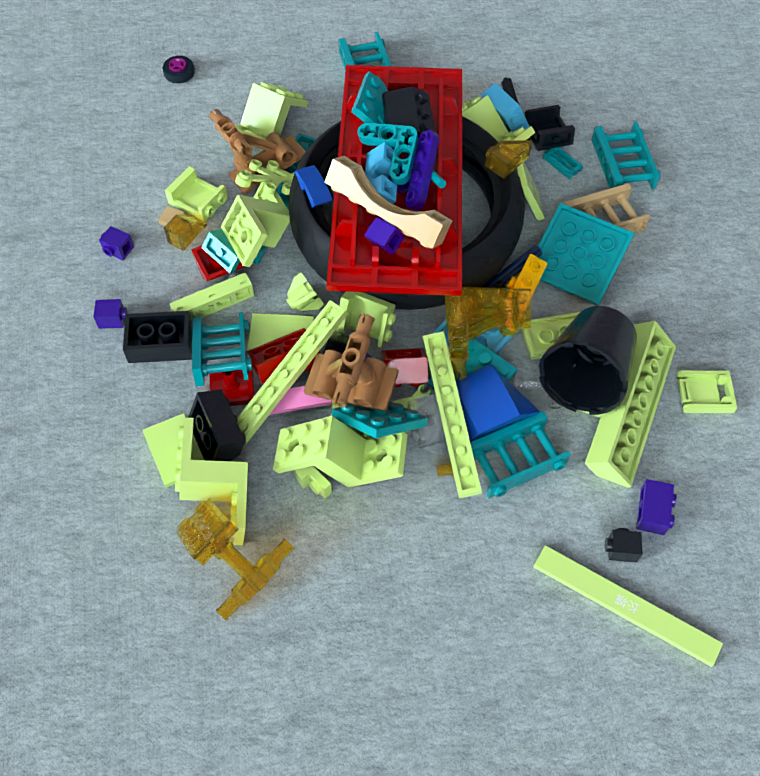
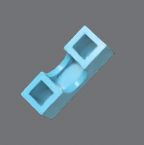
M383 142L366 154L365 175L374 189L383 198L394 204L396 202L397 185L388 179L394 149Z

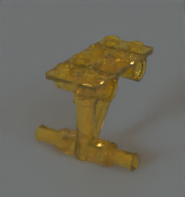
M462 287L461 296L445 295L449 358L453 362L455 379H458V374H460V380L467 377L466 362L469 359V340L494 327H499V332L505 336L517 334L519 328L531 327V289Z
M209 498L207 501H202L195 508V513L190 518H185L179 524L177 534L190 556L204 566L215 556L218 560L222 559L241 577L238 583L231 589V595L216 609L217 613L227 621L241 605H247L255 594L265 587L272 576L281 569L280 564L295 548L284 538L270 554H264L253 565L233 546L234 543L230 540L239 529Z

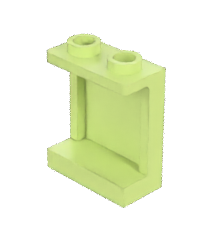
M190 166L165 190L169 204L202 222L212 217L215 211L228 198L226 186L221 184L217 188L197 177L195 169Z
M346 291L341 297L340 307L345 309L348 315L336 331L344 333L347 329L355 331L360 314H365L364 318H366V314L371 315L375 320L369 337L377 339V347L382 348L386 342L389 343L393 331L390 329L396 319V314L394 313L396 305L363 292Z

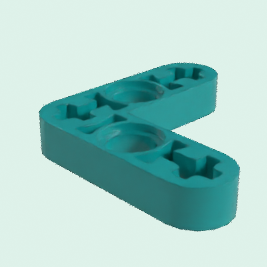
M361 124L357 134L362 144L379 146L385 142L390 147H395L389 174L394 184H406L410 179L418 146V133L416 129L412 126ZM387 132L393 133V136L389 139L382 137ZM408 135H412V136L409 137V140H408V144H409V145H407L405 138H407ZM402 152L410 154L406 159H400L399 155ZM400 166H402L403 173L397 177L396 175L400 172Z

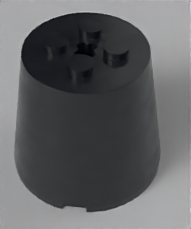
M592 306L581 311L540 359L538 366L540 368L539 380L546 393L559 405L574 412L581 410L589 412V415H599L617 408L627 393L637 341V333L633 323L620 311L606 306Z

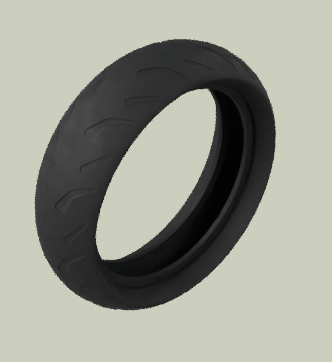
M462 116V170L470 175L482 189L489 204L491 217L482 232L472 242L462 248L461 296L363 293L395 304V309L400 310L438 307L457 301L483 287L506 264L519 241L523 228L525 214L524 192L516 166L511 161L506 150L490 133L478 124ZM341 121L327 129L312 143L301 158L296 170L315 165L325 181L332 160L338 157ZM294 173L288 205L293 236L308 264L327 282L331 227L322 212L323 205L312 208L306 191H302L297 176Z

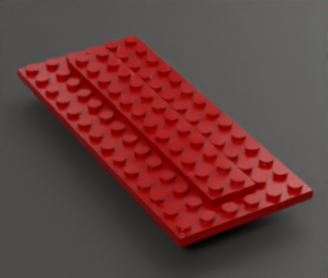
M346 65L338 157L346 156L361 165L365 172L366 154L377 147L360 142L357 130L364 122L351 112L364 76L369 71L385 83L388 91L411 86L426 91L430 98L435 133L439 135L433 170L446 181V186L439 188L431 180L426 202L418 211L436 210L451 219L452 223L441 245L433 249L421 245L420 241L416 238L403 234L405 236L403 241L392 255L380 249L379 246L373 245L364 236L376 217L383 221L384 219L367 212L366 208L362 205L351 202L346 195L335 192L326 283L327 291L461 296L462 69ZM403 152L399 155L400 159L407 157ZM397 192L394 205L413 211L406 206L405 197L407 192L401 194Z

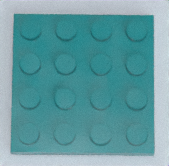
M560 202L538 245L542 251V255L538 258L547 262L540 281L599 306L635 233Z

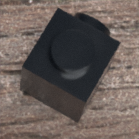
M627 528L612 530L609 537L605 538L604 544L609 560L638 562L643 555L641 532L629 531Z

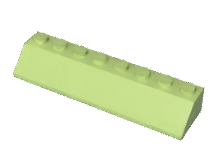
M656 321L633 324L637 333V341L627 393L617 408L602 414L585 464L597 476L625 487H632L676 349L675 344Z

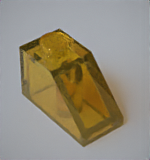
M530 140L500 141L495 146H491L486 152L485 166L505 179L530 157L533 142Z
M175 215L164 227L167 241L169 244L184 251L207 226V223L193 215Z

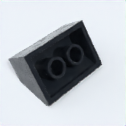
M411 86L387 91L382 94L385 124L412 126L416 129L418 138L426 130L435 132L430 98L426 91ZM387 132V139L393 136L391 132ZM408 135V137L405 138L407 145H409V144H408V140H409V137L412 136V135Z
M222 389L197 392L188 418H194L193 435L204 460H233L241 454L246 443V437L239 428L237 417L233 415L228 398L225 397Z

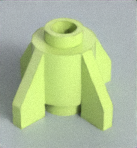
M302 272L294 276L287 292L289 298L286 301L293 310L295 308L298 311L319 310L325 304L319 296L314 299L318 294L309 282L303 284L307 279Z

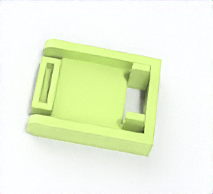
M682 370L677 372L684 413H734L736 411L737 403L730 371ZM717 385H724L726 396L721 401Z

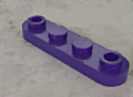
M432 130L422 132L418 138L410 183L405 197L406 206L413 211H418L424 206L428 195L439 143V135Z

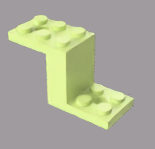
M262 81L260 84L253 83L241 123L236 126L240 130L264 138L270 133H278L281 136L290 105L307 108L309 101L303 98V94L288 91V88L281 85L277 86Z
M488 95L482 98L477 96L471 101L462 104V116L490 133L507 153L511 152L535 133L532 126L525 129L520 127L514 132H508Z
M261 182L253 198L237 195L221 226L240 262L246 267L251 266L262 245L275 248L290 223L289 210L277 191L274 195L264 192L266 182Z
M325 417L280 429L273 470L277 473H284L315 466L346 487L402 477L408 435L405 432L380 438L364 439L335 417Z
M184 417V426H179L178 433L179 445L177 447L175 492H179L180 500L231 502L229 537H234L233 545L243 546L246 528L248 462L192 460L194 418Z

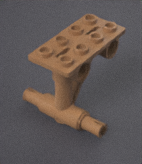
M214 109L216 114L213 111L209 114L210 119L215 123L216 130L227 141L235 155L233 162L236 169L228 174L235 184L237 173L242 169L248 170L255 175H263L249 168L252 159L261 161V167L267 169L268 161L274 160L279 163V168L285 171L288 167L299 162L306 152L291 135L283 139L278 133H270L264 138L238 129L235 123L228 116H223L218 109ZM251 146L263 149V151L252 157L253 149ZM252 181L250 187L247 188L241 187L238 184L236 186L245 195L260 186L261 182Z
M360 314L356 330L350 335L343 354L333 350H326L324 354L318 353L316 355L304 388L305 395L331 400L337 406H340V403H342V407H346L347 404H353L382 411L387 410L399 371L397 368L387 367L384 362L375 358H366L365 360L371 342L369 333L375 320L374 317L366 314V318H364L365 314Z

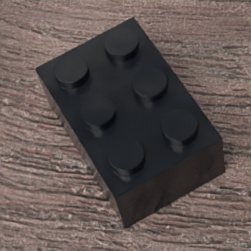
M173 311L125 314L123 352L128 363L192 360L193 322L190 312Z

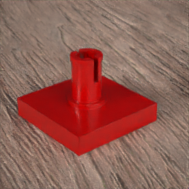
M253 366L252 371H248L249 380H244L243 370L209 374L210 391L222 389L225 397L230 402V406L249 404L254 395Z

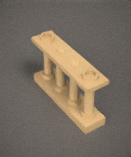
M629 183L563 202L565 205L597 217L594 211L602 209L614 225L633 233L645 230L650 219L649 214L638 217L629 203L628 199L632 190ZM621 204L630 220L621 222L611 206Z

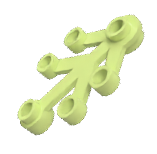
M257 159L251 160L249 168L263 175H255L245 169L237 173L236 184L247 188L250 187L252 181L266 182L264 192L270 195L275 194L276 189L281 183H284L281 192L289 195L294 173L280 169L279 163L274 160H269L267 169L261 167L262 162Z

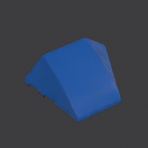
M492 364L455 380L470 442L518 420L521 421L540 413Z

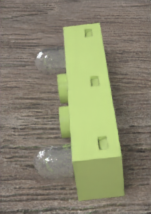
M235 271L228 274V280L196 291L189 296L183 297L179 293L174 294L171 298L172 303H169L172 312L189 311L193 322V318H203L254 296V292L247 274H239V272Z

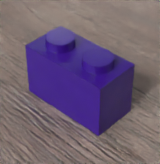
M650 479L645 480L640 491L637 530L665 535L668 529L673 527L675 515L671 513L677 499V494H674L673 484Z

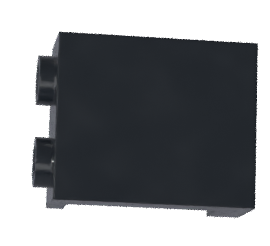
M559 105L525 111V118L529 126H532L535 131L530 138L538 151L573 145L575 128L573 125H565L560 117L561 107Z

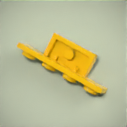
M533 254L527 257L522 270L516 276H512L509 279L507 293L504 292L498 301L501 304L499 307L501 312L496 323L512 332L516 330L542 277L547 262Z

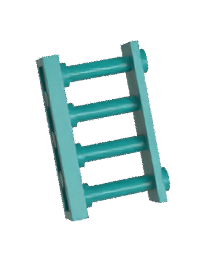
M375 32V42L354 46L348 45L345 38L338 39L339 55L345 71L346 65H358L379 60L382 63L380 66H392L385 50L384 39H381L379 32ZM377 50V54L356 58L352 56V53Z
M638 122L633 123L631 132L610 135L604 132L602 126H596L591 141L609 188L621 186L624 183L648 180L651 189H655L661 177L660 171L656 168L644 139L643 130L640 129ZM631 139L634 146L612 148L608 142ZM637 153L639 157L636 160L620 162L614 158L615 155ZM643 167L645 173L623 176L619 169Z
M243 312L239 313V323L211 327L203 325L201 317L193 318L192 372L195 386H204L205 376H208V374L243 370L244 380H249L248 371H252L251 358H247L246 333L250 332L249 321L244 320ZM240 331V335L207 339L208 335ZM240 344V348L207 352L209 347ZM241 356V361L207 365L208 360Z
M544 411L470 442L474 459L478 460L491 483L486 494L488 499L494 496L501 497L509 489L552 470H562L567 466L571 454L567 451L559 455L544 431L548 420ZM532 433L537 435L551 459L539 463L524 439L525 436ZM512 442L517 443L531 467L519 472L505 446ZM493 450L498 452L511 474L510 477L501 481L485 456L486 453Z

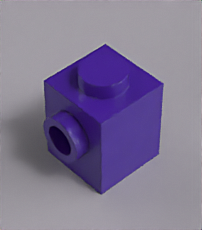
M377 217L364 235L373 245L379 246L380 249L392 255L405 237L395 226Z
M112 226L99 239L102 251L106 255L114 256L120 260H124L134 248L131 235Z
M121 299L95 300L93 318L98 329L124 328L125 314H128V311L123 306Z

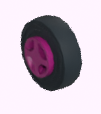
M185 56L170 57L163 63L162 67L164 77L169 82L178 84L189 81L195 72L193 62Z

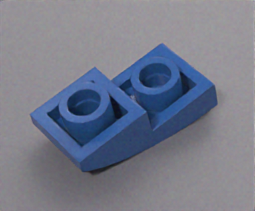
M315 165L295 170L302 191H306L312 208L333 201L330 191Z

